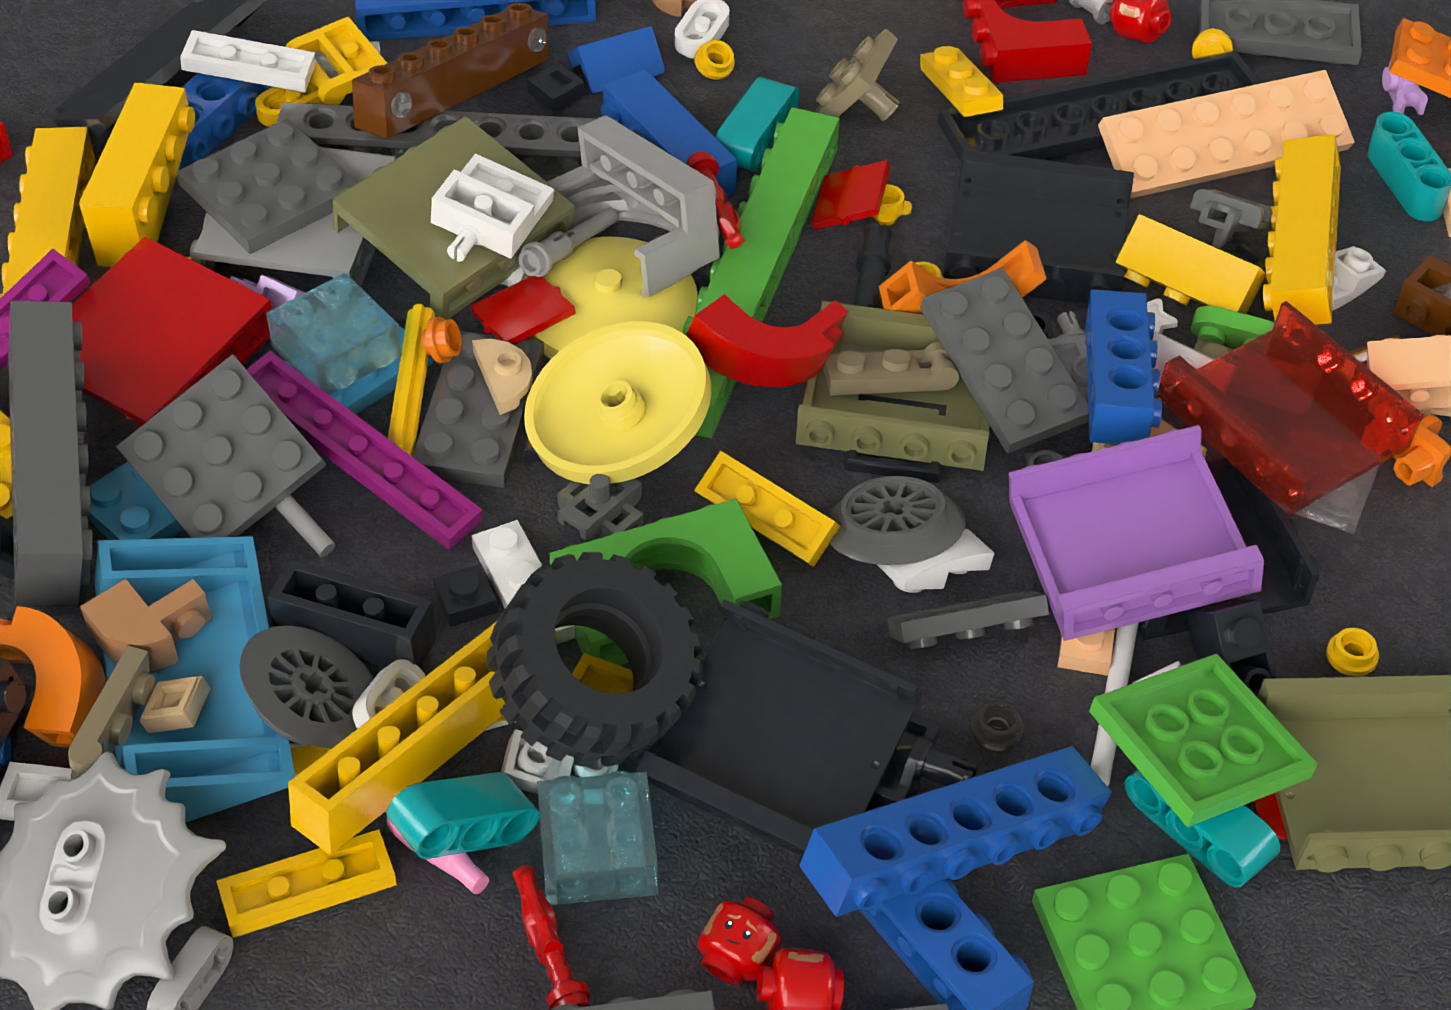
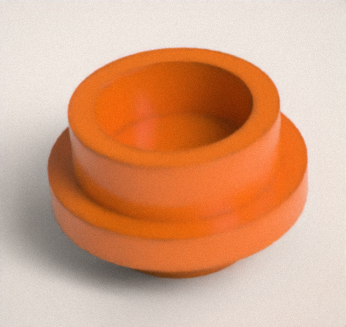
M440 316L428 320L426 328L422 333L423 347L426 353L432 356L437 363L449 362L453 356H458L462 349L459 327L454 320H445Z

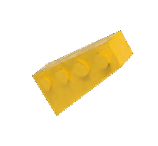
M134 83L79 201L97 266L113 267L126 252L130 251L144 237L156 243L158 242L177 176L176 171L179 169L188 134L193 131L195 124V111L193 107H189L185 88Z

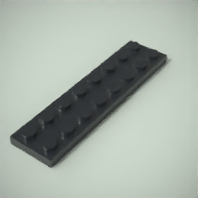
M1236 51L1005 97L1003 98V110L964 117L956 107L940 110L938 124L961 162L964 149L1045 160L1106 147L1098 124L1104 117L1261 83Z

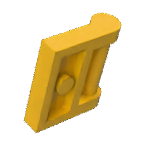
M349 17L289 41L286 45L288 48L315 53L320 51L338 72V76L330 78L315 60L316 65L310 80L317 87L318 96L325 105L340 104L344 100L345 95L352 93V79L369 72V69L374 66L387 64Z

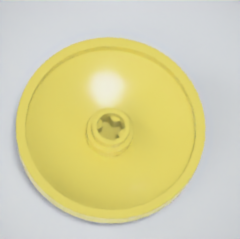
M626 237L589 238L574 247L571 256L552 265L550 272L542 276L553 287H560L561 294L575 306L576 314L528 339L543 341L544 355L552 359L559 351L579 337L612 324L648 321L670 326L682 333L687 317H694L696 314L698 292L695 281L690 274L676 284L650 297H644L641 295L643 287L640 259L635 256L634 251L648 242Z
M631 321L599 328L568 344L539 373L530 389L525 405L524 420L527 436L542 462L554 473L565 479L590 484V478L593 475L604 474L609 478V483L613 484L640 477L657 469L677 455L701 427L711 399L709 371L695 344L686 335L670 326L648 321Z

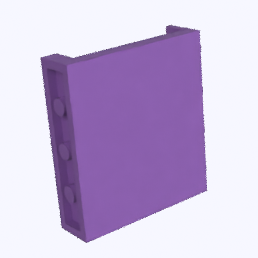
M1199 425L1181 430H1170L1161 435L1133 442L1127 441L1117 446L1089 453H1078L1069 458L1041 465H1030L1021 470L1009 472L1010 506L1064 641L1261 591L1264 559L1257 545L1246 547L1201 453L1202 430Z

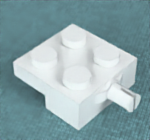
M474 154L461 172L455 169L432 197L431 223L458 235L447 248V253L452 259H455L457 256V261H463L471 248L476 244L511 259L553 202L554 188L478 154Z

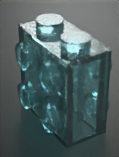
M346 273L266 313L273 348L295 370L329 395L350 386L352 383L380 368L388 366L393 361L402 357L398 323Z
M616 771L602 776L579 778L560 776L553 780L537 781L546 899L550 905L658 895V864L647 772L630 773Z

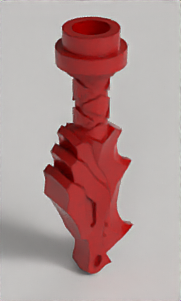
M705 151L696 152L688 158L686 164L714 181L717 193L715 200L717 224L724 235V241L731 250L735 249L745 242L740 234L742 221L738 212L735 209L733 210L731 201H728L726 193L724 194V190L718 185L716 176L719 172V165L716 159Z
M522 865L512 873V876L520 892L523 926L529 944L535 948L540 964H546L547 974L550 981H552L553 989L546 998L549 1010L564 1004H574L579 1007L590 1006L588 1002L590 992L587 984L574 980L571 976L569 964L565 960L564 945L558 937L554 910L539 888L534 866Z

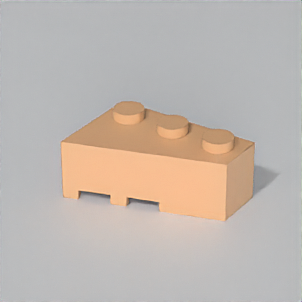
M1434 335L1423 338H1388L1382 341H1368L1367 379L1371 414L1372 412L1376 413L1378 406L1389 399L1418 420H1423L1431 414L1451 417V336Z

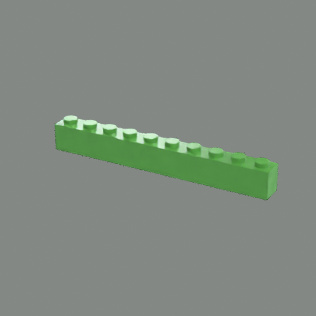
M791 107L785 122L777 124L773 148H766L763 155L761 174H754L751 180L748 202L742 201L738 208V214L742 221L740 234L745 242L731 250L724 241L723 256L714 260L711 267L710 284L708 287L702 286L696 302V314L725 294L749 316L759 322H763L821 189L824 176L827 175L837 152L839 117ZM687 317L682 332L684 335H686L694 317ZM707 366L711 379L710 405L706 417L695 435L712 439L737 381Z

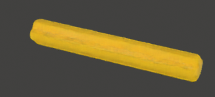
M415 304L413 309H410L407 313L388 439L410 456L413 455L416 444L429 358L423 347L422 333L426 328L428 320L435 317L433 309L424 307L423 304Z

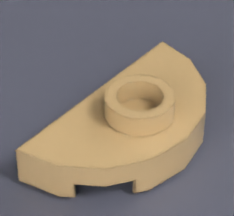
M496 339L472 340L473 353L499 414L502 415L516 409L520 405V399L528 393V390L533 385L529 358L522 349L507 341Z

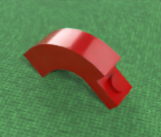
M723 294L694 316L686 336L698 348L705 364L714 371L749 385L786 387L803 383L821 372L833 348L844 334L840 327L849 311L835 300L799 326L787 328L774 327L752 318L729 297Z

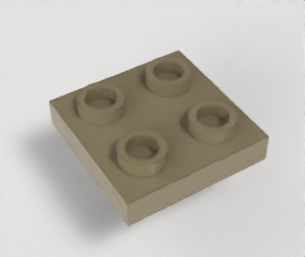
M884 29L874 39L870 36L866 37L855 49L854 57L850 61L843 58L831 71L829 77L833 81L829 82L818 94L815 101L819 103V106L815 112L839 117L859 99L881 121H885L891 116L900 101L878 84L876 79L898 38L887 29Z

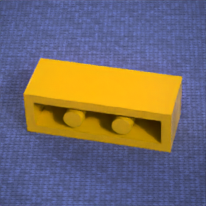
M1140 214L1116 260L1118 265L1127 270L1124 278L1148 288L1151 281L1164 286L1166 289L1163 295L1180 304L1187 306L1190 299L1205 306L1220 307L1247 314L1266 276V273L1258 266Z

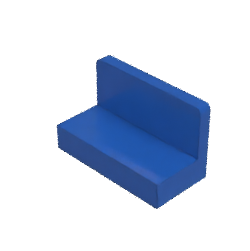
M652 26L578 46L567 53L572 69L582 67L591 94L603 92V85L646 69L653 77L665 72Z

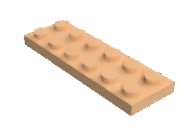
M1326 70L1104 117L1098 124L1114 169L1134 172L1130 199L1275 166V159L1282 157L1284 140L1336 133L1338 152L1348 150L1355 143Z

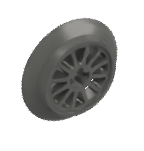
M905 476L881 477L859 484L850 490L844 499L832 507L827 514V517L841 526L829 544L838 552L851 559L877 565L910 564L937 556L953 546L962 536L965 528L963 510L953 499L943 494L929 482Z
M276 626L255 634L246 643L240 657L241 681L249 699L262 720L281 736L302 745L332 749L357 730L353 719V706L373 681V677L361 660L338 641L304 627Z

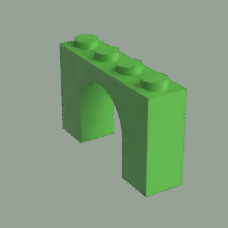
M736 499L720 504H711L696 511L671 518H663L651 524L627 531H618L603 538L579 545H570L549 553L550 565L555 558L567 554L575 555L576 560H578L583 552H601L605 560H609L613 554L629 558V565L637 569L644 565L652 571L661 569L686 571L703 579L712 588L720 604H722L724 599L738 606L741 601H748L769 613L768 619L780 616L782 584ZM575 626V639L582 654L586 653L616 665L629 663L623 651L609 637L588 627Z

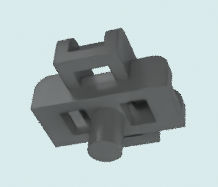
M1215 189L1197 190L1190 205V208L1201 211L1198 222L1217 228L1212 242V246L1217 248L1230 242L1234 232L1254 231L1255 228L1268 229L1273 214L1272 209L1268 205Z
M595 474L590 478V484L572 481L557 493L558 506L560 508L558 510L559 523L566 528L571 525L580 531V537L586 542L592 541L597 537L609 536L618 531L634 529L644 524V514L634 508L642 496V483L636 479L610 484L609 478L606 475ZM616 488L621 490L618 495L612 492ZM590 506L597 512L593 515L586 508ZM617 519L620 523L615 525L611 521Z

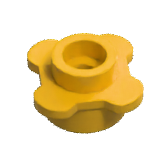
M886 184L879 215L873 217L881 225L890 226L901 215L910 214L912 204L904 200V193L900 188Z

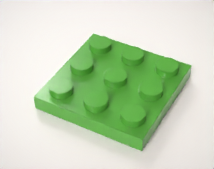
M1218 654L1096 696L1089 710L1091 715L1187 828L1308 780L1312 777L1318 765Z
M1189 854L1034 890L1032 903L1077 1010H1244L1252 1008L1257 996Z

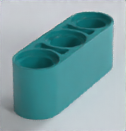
M759 76L722 124L715 137L737 159V167L751 172L757 170L762 163L766 148L772 149L777 124L785 122L791 107L798 108L800 99L799 88Z
M1394 111L1380 114L1377 117L1367 150L1369 160L1401 206L1411 217L1425 222L1439 219L1442 216L1451 190V172L1413 120L1407 115Z
M1138 769L1125 780V789L1132 803L1229 886L1235 888L1242 887L1280 853V843L1274 831L1245 805L1187 828Z
M504 772L411 785L393 798L386 812L387 818L421 859H432L517 843L534 829L540 818L539 811Z

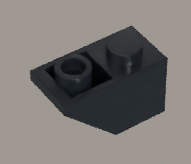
M1236 597L1186 610L1197 660L1218 654L1256 697L1264 679H1277L1260 601Z

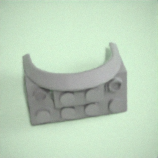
M606 115L578 127L582 166L547 182L575 205L573 228L611 207L617 211L618 221L639 222L670 231L636 248L634 251L635 256L640 259L642 296L650 297L683 280L698 268L720 258L718 242L720 230L716 217L715 200L717 193L714 181Z

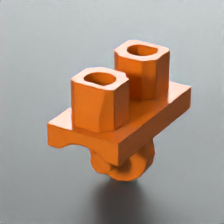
M1389 399L1378 406L1374 421L1364 430L1360 442L1361 449L1371 457H1380L1386 452L1396 459L1393 467L1396 476L1408 486L1421 480L1431 487L1439 483L1443 478V467L1451 456V447L1438 436L1442 427V421L1438 417L1429 415L1419 421Z

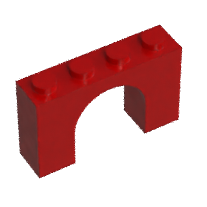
M963 0L964 17L971 20L972 39L974 43L979 42L981 64L983 67H988L993 83L1086 76L1092 42L1083 20L1032 22L1017 19L1003 11L1017 6L1057 3V0Z

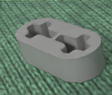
M208 926L198 928L171 963L174 977L169 981L159 980L151 993L146 1010H198L228 966L234 948L233 939Z

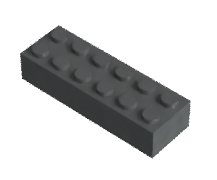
M10 301L8 369L15 606L78 605L80 586H89L92 530L88 529L87 517L90 516V487L86 486L85 475L88 474V444H84L83 433L86 432V403L82 402L81 392L84 391V362L80 361L82 322L72 321V302Z

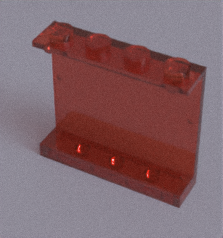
M1287 301L1281 303L1271 331L1202 367L1195 369L1180 355L1166 362L1157 395L1166 406L1190 427L1199 425L1202 430L1201 437L1290 516L1408 449L1424 416L1422 412Z

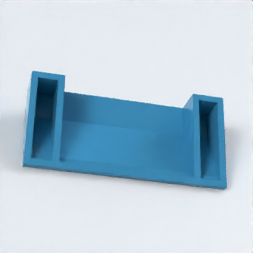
M253 536L98 540L94 577L96 596L126 579L143 601L150 606L194 579L205 592L212 619L204 624L202 629L194 636L180 639L174 643L179 662L167 668L150 671V674L155 676L154 688L157 682L203 676L211 689L195 726L148 734L139 721L146 705L139 704L132 716V728L124 745H116L114 748V757L120 767L134 775H145L159 769L168 770L170 777L165 790V798L169 802L182 803L185 806V823L288 788V782L295 777L289 739L275 732L258 715L243 687L240 676V657L246 643L255 634L269 628ZM102 650L106 681H108L117 663L112 661Z

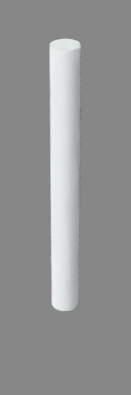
M1139 622L1117 628L1105 693L1128 685ZM1099 724L1091 768L1108 786L1117 744Z

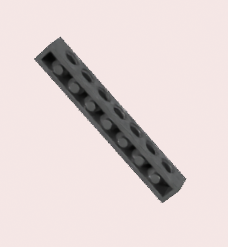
M283 102L277 123L288 118L319 147L396 156L397 159L404 155L409 148L420 145L436 135L443 127L452 125L466 116L544 181L548 182L582 166L578 127L596 119L443 111L385 139L355 128L353 106Z

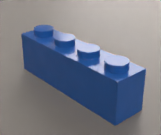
M646 69L603 85L602 116L606 115L613 120H618V123L631 131L636 129L647 141L685 164L688 158L696 152L705 151L716 159L719 165L716 179L718 185L724 190V194L726 193L728 196L736 192L737 159Z

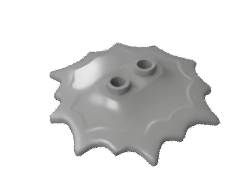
M105 752L80 777L72 780H57L43 797L35 801L15 804L14 830L9 842L0 851V978L17 982L27 992L34 1010H60L68 1003H87L104 1010H110L114 1007L117 993L123 983L134 976H152L168 981L174 977L168 957L166 940L171 931L178 925L193 919L194 911L191 905L190 892L195 878L226 849L227 844L224 840L196 836L186 827L185 806L182 803L169 802L165 798V790L170 777L168 770L159 769L145 775H134L120 767L113 753Z

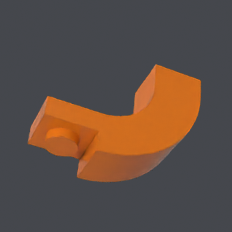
M1025 240L989 269L972 277L962 279L937 277L911 260L878 287L884 309L923 314L920 309L922 298L1004 268L1021 297H1024L1046 280V275L1038 249Z
M17 606L12 621L0 618V658H5L9 663L33 664L36 688L24 728L51 746L69 748L107 682L104 670L93 650L56 620L38 610Z

